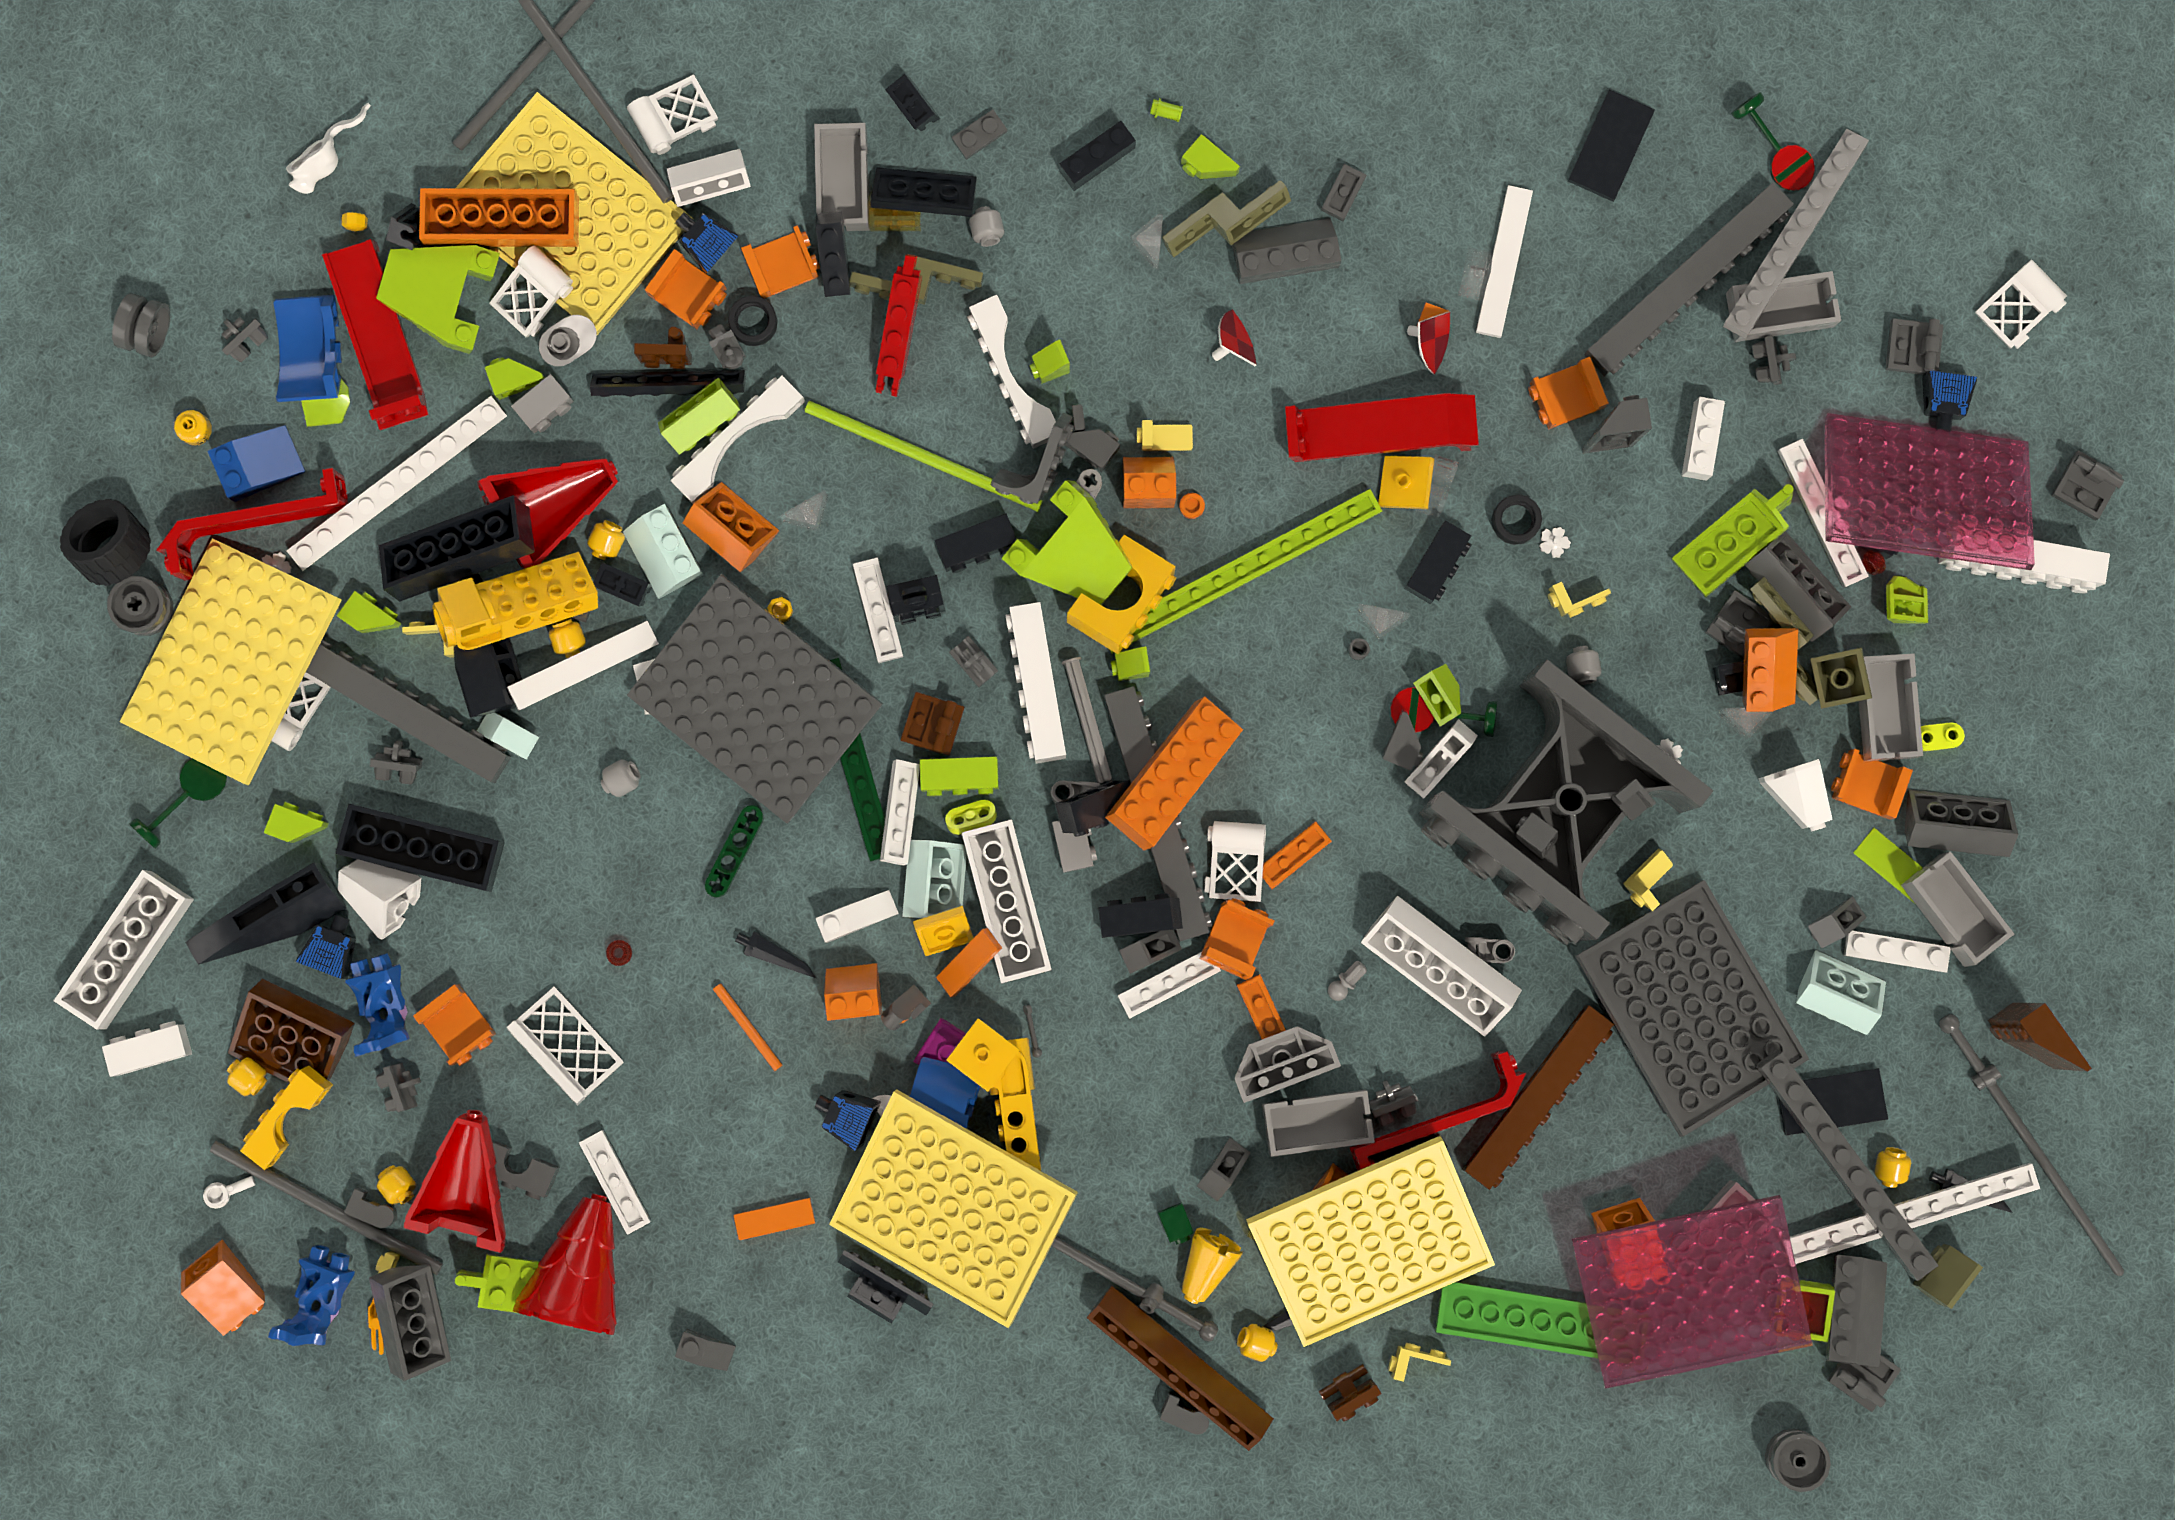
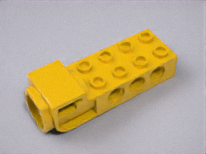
M576 552L475 584L472 578H468L437 589L439 601L433 603L435 621L446 647L458 645L463 650H470L598 609V592L580 553Z
M1011 1039L1008 1041L1020 1050L989 1090L990 1095H999V1099H995L996 1115H1002L1003 1125L998 1126L1000 1142L1005 1141L1006 1152L1041 1171L1031 1090L1035 1089L1029 1039ZM1011 1112H1020L1023 1116L1022 1123L1018 1125L1012 1124L1009 1121V1114ZM1020 1137L1026 1141L1027 1146L1024 1150L1018 1151L1013 1148L1012 1141Z

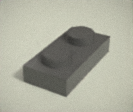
M991 110L954 135L952 141L967 160L1007 133L1008 130L995 111Z
M1344 164L1321 211L1344 222L1367 175Z

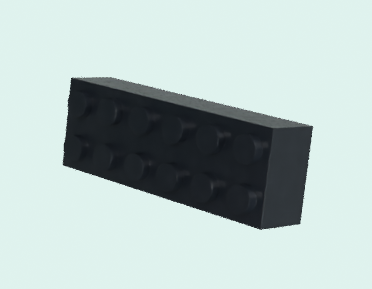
M515 495L379 545L383 590L401 602L534 553L535 548L529 507Z
M348 803L335 854L492 892L505 842Z

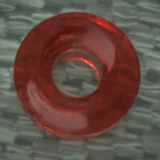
M1867 551L1861 561L1867 573L1876 575L1885 571V559L1880 553Z
M613 941L607 947V959L615 966H623L631 960L632 948L625 941ZM617 948L623 950L621 958H617L614 954Z

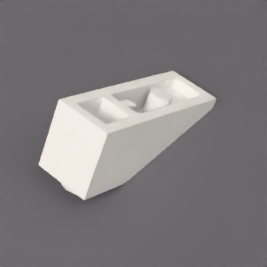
M1458 719L1405 780V783L1421 797L1425 798L1470 748L1478 735Z
M887 890L815 919L824 941L828 943L899 913L890 891Z

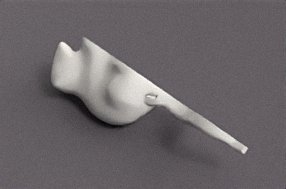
M369 103L362 107L361 112L355 118L343 120L331 126L323 139L309 146L297 159L286 167L288 173L293 176V180L289 183L290 187L300 193H312L316 182L330 175L335 170L338 164V156L334 148L333 137L343 129L351 128L361 123L366 116V111L371 106Z

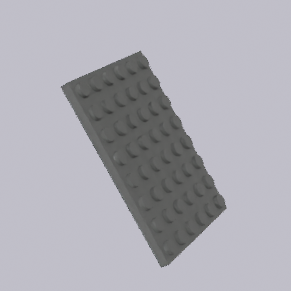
M724 575L718 577L627 694L629 698L787 824L883 705L880 700Z
M1705 880L1693 885L1656 907L1653 911L1651 910L1575 955L1680 1137H1684L1767 1086L1768 1082L1755 1065L1774 1051L1782 1052L1793 1068L1809 1060Z

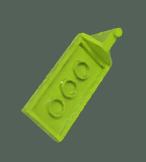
M1790 484L1785 485L1783 489L1769 500L1756 489L1752 490L1672 558V561L1705 598L1789 528L1780 512L1792 503L1793 486Z
M487 1254L483 1273L461 1269L456 1274L455 1284L458 1286L481 1288L478 1308L514 1312L515 1301L538 1268L539 1261Z

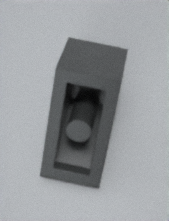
M1100 429L1072 433L1070 439L1065 443L1066 447L1101 473L1120 449L1118 437L1108 430L1104 433Z
M1402 710L1384 750L1382 759L1411 771L1413 765L1418 767L1423 753L1420 752L1421 745L1407 711Z
M1531 813L1528 818L1523 816L1515 827L1518 830L1516 838L1540 860L1545 858L1558 841V831L1534 813Z
M1852 896L1818 917L1808 928L1811 931L1812 937L1819 943L1821 948H1824L1847 936L1867 917Z
M1166 930L1159 931L1119 951L1131 974L1182 950L1174 931Z
M1229 1138L1205 1171L1197 1187L1218 1201L1232 1185L1251 1152Z
M686 1329L683 1332L675 1357L699 1366L727 1371L736 1346Z

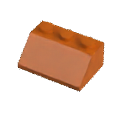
M722 482L693 503L682 522L739 572L749 566L779 532L775 526Z
M1798 628L1745 629L1743 705L1746 712H1773L1795 704Z

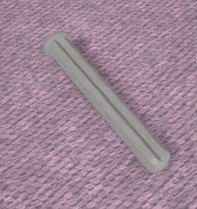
M1081 657L1068 659L1061 662V664L1065 665L1095 776L1098 783L1108 782L1112 777L1079 660H1081Z

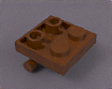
M677 327L669 328L668 344L634 343V354L646 368H659L660 364H670V368L684 369L685 365H692V354L685 345V335Z
M915 692L900 741L950 756L965 707L957 705L953 701H944Z
M1363 1364L1349 1373L1345 1371L1333 1379L1334 1382L1318 1391L1323 1400L1338 1391L1342 1394V1397L1327 1405L1336 1421L1340 1419L1343 1422L1349 1420L1356 1415V1409L1363 1405L1365 1408L1373 1405L1379 1400L1377 1396L1382 1394L1372 1379L1367 1380L1358 1387H1355L1353 1384L1354 1381L1368 1373Z

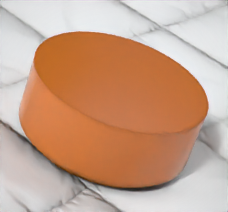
M1188 493L1180 500L1179 509L1184 517L1196 519L1204 512L1205 502L1199 494Z

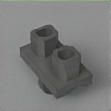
M240 317L233 323L227 318L223 321L228 328L221 335L226 340L233 333L236 337L222 351L227 356L230 354L239 362H242L251 354L241 344L247 337L257 346L261 345L268 338L265 331L260 327L261 323L256 318L241 332L238 329L245 322Z
M722 324L711 329L709 334L713 340L709 344L724 369H736L741 366L746 356L732 330L726 332Z
M1767 336L1765 341L1752 345L1754 359L1768 357L1769 366L1756 368L1757 381L1759 383L1772 382L1774 385L1782 384L1779 363H1782L1783 372L1790 371V362L1797 358L1795 353H1788L1787 345L1779 346L1780 355H1778L1775 339H1773V336Z
M969 636L949 651L950 655L978 688L998 672L996 667Z
M396 740L393 747L385 746L384 753L377 752L375 758L370 759V767H374L376 780H390L392 770L400 771L399 782L413 784L417 771L422 767L423 759L410 757L411 750L403 749V742Z
M403 1062L382 1068L383 1072L376 1076V1081L381 1089L386 1087L390 1089L392 1096L385 1098L384 1101L387 1111L402 1112L417 1107L414 1096L418 1094L414 1085L421 1083L420 1077L412 1079L410 1071H405Z
M1385 1080L1382 1081L1384 1089L1375 1092L1377 1098L1369 1101L1372 1115L1374 1118H1377L1381 1126H1385L1394 1121L1391 1111L1400 1108L1403 1117L1416 1114L1415 1102L1418 1100L1410 1085L1401 1088L1399 1083L1390 1086L1388 1081Z

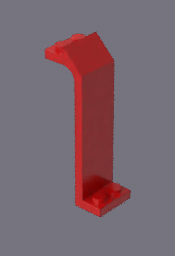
M369 239L359 244L322 254L373 403L374 409L369 410L371 419L377 421L379 430H383L429 414L422 383L399 316L376 299L384 272L377 252H380L376 241Z
M1444 393L1301 410L1295 405L1285 406L1289 458L1294 462L1444 446H1456L1461 451H1471V446L1479 445L1475 395Z
M334 468L322 469L323 477H320V485L323 493L326 492V495L179 520L156 551L166 555L164 563L166 570L171 575L184 581L191 580L194 575L191 547L198 538L334 514L348 504L344 476Z
M1500 1050L1492 1053L1491 1056L1500 1079V1088L1496 1095L1376 1137L1373 1143L1350 1146L1349 1148L1357 1171L1375 1164L1373 1159L1367 1157L1369 1155L1510 1107L1526 1073H1515L1514 1070H1517L1518 1066L1513 1054L1509 1055L1508 1051Z

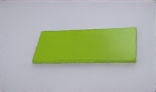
M1873 828L1853 853L1914 903L1901 884L1918 871L1923 870V867L1877 829Z

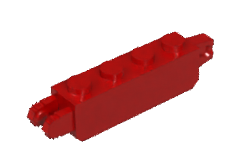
M906 254L904 266H898L897 271L893 275L876 374H878L876 393L882 394L885 387V376L894 378L891 396L897 397L901 379L905 375L922 283L921 270L915 269L916 255Z

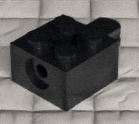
M937 575L886 586L895 622L900 621L901 625L914 623L916 618L926 616V619L938 618L941 616V612L945 611Z

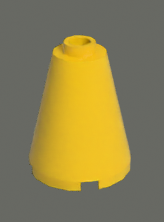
M1197 1228L1193 1235L1181 1289L1185 1294L1184 1298L1194 1304L1206 1301L1243 1253V1251H1240L1241 1247L1233 1240L1220 1233L1219 1237L1210 1235L1212 1230L1207 1228Z

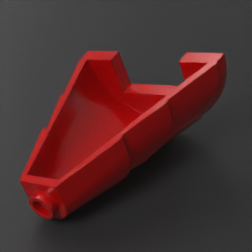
M602 458L560 463L559 466L533 468L521 472L490 475L478 480L477 485L480 491L483 490L485 493L482 496L485 505L515 495L529 507L535 552L516 559L521 568L525 569L540 564L560 541L571 533L585 515H590L617 484L618 481L615 475L618 472L612 461L608 462L607 459Z
M468 1110L467 1113L456 1118L436 1153L437 1158L423 1180L422 1187L405 1217L404 1228L429 1234L437 1227L478 1236L476 1247L501 1253L505 1247L506 1230L500 1201L501 1193L495 1170L497 1161L488 1118L479 1110Z
M592 1193L591 1198L583 1197L558 1231L557 1239L541 1259L538 1268L517 1297L513 1307L514 1312L574 1328L614 1335L617 1324L614 1291L616 1281L613 1260L615 1242L611 1203L606 1202L607 1197Z

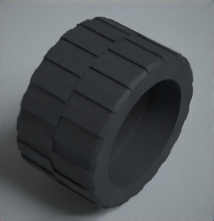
M100 499L93 503H88L69 518L60 536V549L66 559L89 582L99 586H108L122 582V580L129 578L141 568L140 566L145 562L150 552L151 538L149 537L148 530L124 504L117 500ZM114 535L105 546L97 550L103 541Z

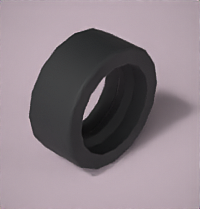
M749 295L740 298L733 304L728 316L730 330H732L739 342L747 346L765 344L772 339L777 330L778 320L775 310L767 300L760 296ZM751 306L764 310L768 318L765 330L754 336L742 332L738 325L740 313L745 308Z
M1520 494L1508 496L1493 511L1492 527L1497 537L1505 543L1513 545L1524 544L1531 540L1539 531L1542 523L1541 510L1537 503L1528 496ZM1512 505L1523 506L1531 514V526L1523 534H1512L1502 524L1503 512Z

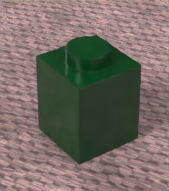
M1182 1202L1158 1211L1170 1243L1175 1241L1176 1245L1191 1239L1189 1235L1194 1232Z

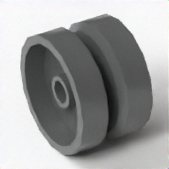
M127 294L121 301L114 318L112 329L114 345L117 348L128 351L136 349L137 353L151 358L156 356L164 344L169 329V306L157 300L147 302V299L140 295Z
M130 576L112 588L107 600V610L111 620L119 628L139 636H151L161 632L169 624L173 615V601L170 593L162 585L142 576Z
M1795 1428L1782 1430L1774 1435L1767 1444L1765 1452L1766 1467L1772 1477L1787 1488L1798 1492L1812 1491L1822 1485L1828 1477L1831 1466L1829 1452L1821 1441L1806 1431Z

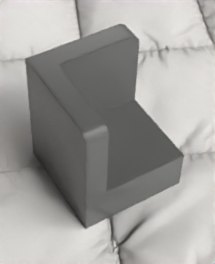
M1637 779L1630 780L1611 796L1612 800L1629 820H1634L1647 808L1656 804Z

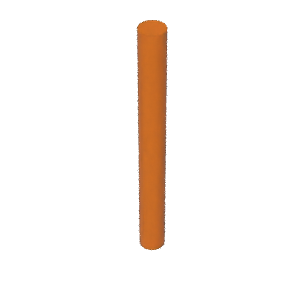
M720 983L714 987L713 991L772 1069L776 1071L783 1066L723 985Z

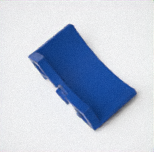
M335 295L275 299L273 304L278 328L280 354L277 402L338 398L341 376L338 374L336 364L342 363L341 343L335 342V327H340Z
M923 1057L917 1070L910 1097L967 1129L969 1117L972 1118L980 1086L952 1064Z

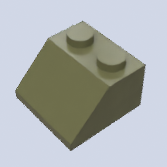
M1862 648L1810 658L1821 709L1872 698Z
M1943 1244L1942 1246L1938 1245L1931 1252V1256L1939 1266L1920 1280H1915L1912 1285L1936 1304L1952 1309L1983 1267L1952 1246Z

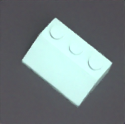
M665 504L642 515L623 531L658 599L703 576L697 561Z
M911 840L906 869L902 917L922 919L963 906L967 858L965 845L931 840Z
M1815 950L1799 986L1796 1003L1831 1020L1844 1024L1853 1030L1868 1035L1882 1015L1886 982Z

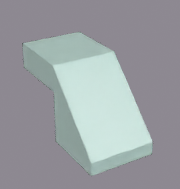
M497 713L487 714L477 730L486 738L526 760L539 739L538 736Z

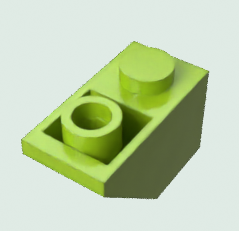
M354 591L337 614V617L361 633L393 629L401 625L396 620L398 614L386 606L383 610L376 606L377 599L365 591L362 595Z
M284 802L283 806L274 805L264 833L286 842L295 843L326 829L329 823L322 821L323 816L308 811L307 815L298 812V806Z

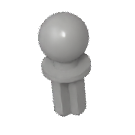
M1355 961L1345 973H1340L1339 978L1341 981H1333L1328 986L1329 997L1335 1001L1345 999L1348 994V988L1354 989L1356 987L1355 984L1367 972L1365 965Z

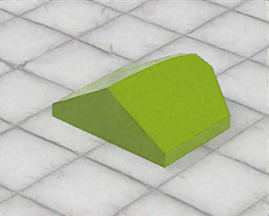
M342 379L338 398L301 401L307 427L340 424L343 422L350 404L349 387Z
M1893 576L1886 584L1887 620L1893 623H1928L1927 588L1917 585L1907 577Z

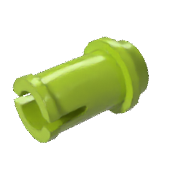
M1159 98V100L1153 99L1150 114L1154 115V118L1160 116L1175 120L1176 122L1180 121L1183 106L1161 101L1162 98Z

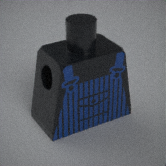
M683 212L674 223L686 233L679 241L680 245L705 274L738 237L735 232L705 214H702L695 222Z
M1928 371L1922 375L1924 415L1937 417L1936 431L1943 433L1951 432L1952 420H1961L1966 417L1977 377L1937 371Z
M335 915L330 928L317 925L297 957L296 962L340 979H348L356 938L345 934L350 920Z
M841 1090L834 1095L833 1099L820 1095L815 1104V1109L826 1114L822 1128L850 1149L856 1151L864 1145L881 1101Z

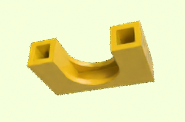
M1126 535L1122 536L1119 544L1133 567L1127 576L1131 577L1140 587L1142 595L1139 601L1128 609L1117 611L1107 609L1081 593L1067 612L1068 624L1116 654H1119L1123 648L1127 649L1134 639L1133 633L1135 630L1143 628L1148 620L1147 614L1150 609L1155 610L1162 600L1160 595L1165 589L1169 590L1176 580L1174 576L1175 566Z

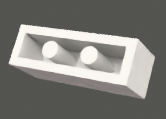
M740 149L667 169L677 207L751 187Z
M1699 397L1694 402L1682 470L1683 477L1707 481L1713 476L1725 401Z
M172 1021L159 1025L161 1030L151 1032L150 1028L134 1032L135 1037L126 1039L125 1036L110 1039L109 1045L102 1046L110 1077L120 1076L192 1055L185 1025H176V1022Z

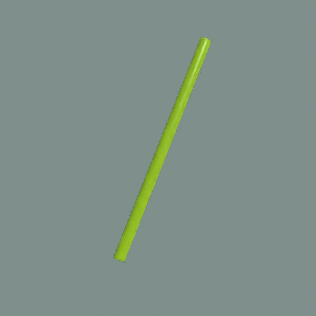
M809 401L805 408V412L1034 511L1038 512L1043 500H1040L1038 504H1027L1022 502L1018 496L1001 494L990 485L992 481L990 477L817 403Z

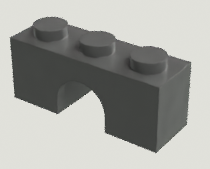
M492 1140L497 1161L495 1170L497 1179L502 1180L501 1185L512 1190H516V1187L526 1190L525 1195L540 1200V1197H547L560 1167L539 1158H533L525 1172H515L511 1169L508 1162L512 1147Z

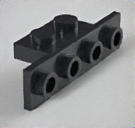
M844 1250L838 1260V1263L860 1275L847 1297L891 1324L904 1303L926 1316L933 1306V1303L930 1302L926 1295L920 1292L915 1293L908 1289L903 1281L892 1279L885 1275V1272L880 1267L870 1266L865 1263L857 1253Z

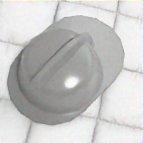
M570 315L548 328L542 334L539 341V352L542 358L550 365L565 366L593 347L596 341L597 331L594 323L585 316Z

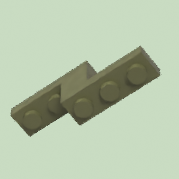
M1280 180L1273 186L1268 187L1256 199L1248 202L1241 210L1222 192L1197 212L1191 214L1185 221L1169 230L1162 237L1168 252L1175 257L1213 228L1230 245H1233L1291 202L1286 185Z
M917 257L915 269L921 270L920 275L922 276L918 305H925L932 276H935L936 280L941 283L950 284L951 281L961 283L960 286L963 288L975 290V287H982L983 273ZM852 272L850 284L851 287L855 288L854 291L869 295V292L878 293L880 298L889 300L892 281Z
M1765 577L1750 588L1753 592V598L1757 603L1765 606L1774 623L1780 624L1782 628H1798V649L1808 643L1814 636ZM1797 661L1796 694L1801 700L1811 705L1819 699L1816 683Z

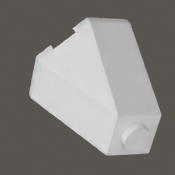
M1819 759L1758 778L1760 784L1802 829L1810 827L1811 832L1826 827L1825 822L1832 820Z
M357 859L351 864L344 866L338 874V891L381 940L401 927L405 921L402 915L408 909L409 903L414 906L420 897L421 877L411 873Z

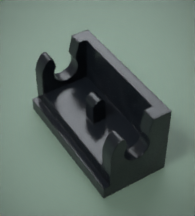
M906 74L902 75L885 89L915 130L923 131L929 122L932 121L934 123L940 119L912 79Z
M409 204L391 217L386 237L387 241L413 250L422 243L419 239L420 209L416 208L415 204Z
M601 563L593 581L597 589L638 607L645 604L644 598L652 589L650 583L605 563Z
M1744 661L1719 665L1713 668L1718 696L1743 691Z

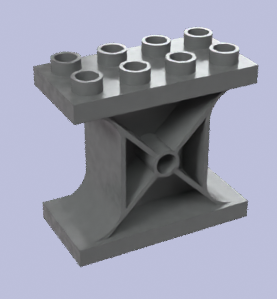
M1546 660L1531 670L1519 685L1520 688L1537 700L1543 710L1546 722L1544 736L1494 802L1486 809H1473L1459 804L1446 792L1442 791L1431 797L1418 814L1427 820L1420 829L1425 836L1443 849L1447 845L1452 846L1454 842L1467 852L1461 863L1469 871L1484 881L1488 877L1493 879L1495 876L1502 879L1508 884L1502 896L1524 913H1527L1528 910L1534 912L1537 908L1549 917L1542 926L1543 929L1567 946L1569 942L1576 945L1578 941L1597 940L1610 924L1588 904L1583 893L1582 877L1588 863L1626 816L1612 800L1611 796L1630 780L1637 779L1650 796L1664 800L1676 811L1683 813L1700 808L1714 790L1549 660ZM1560 795L1567 801V810L1560 804ZM1531 813H1534L1558 831V841L1543 860L1535 856L1516 838L1518 831L1515 828L1523 816L1528 818Z

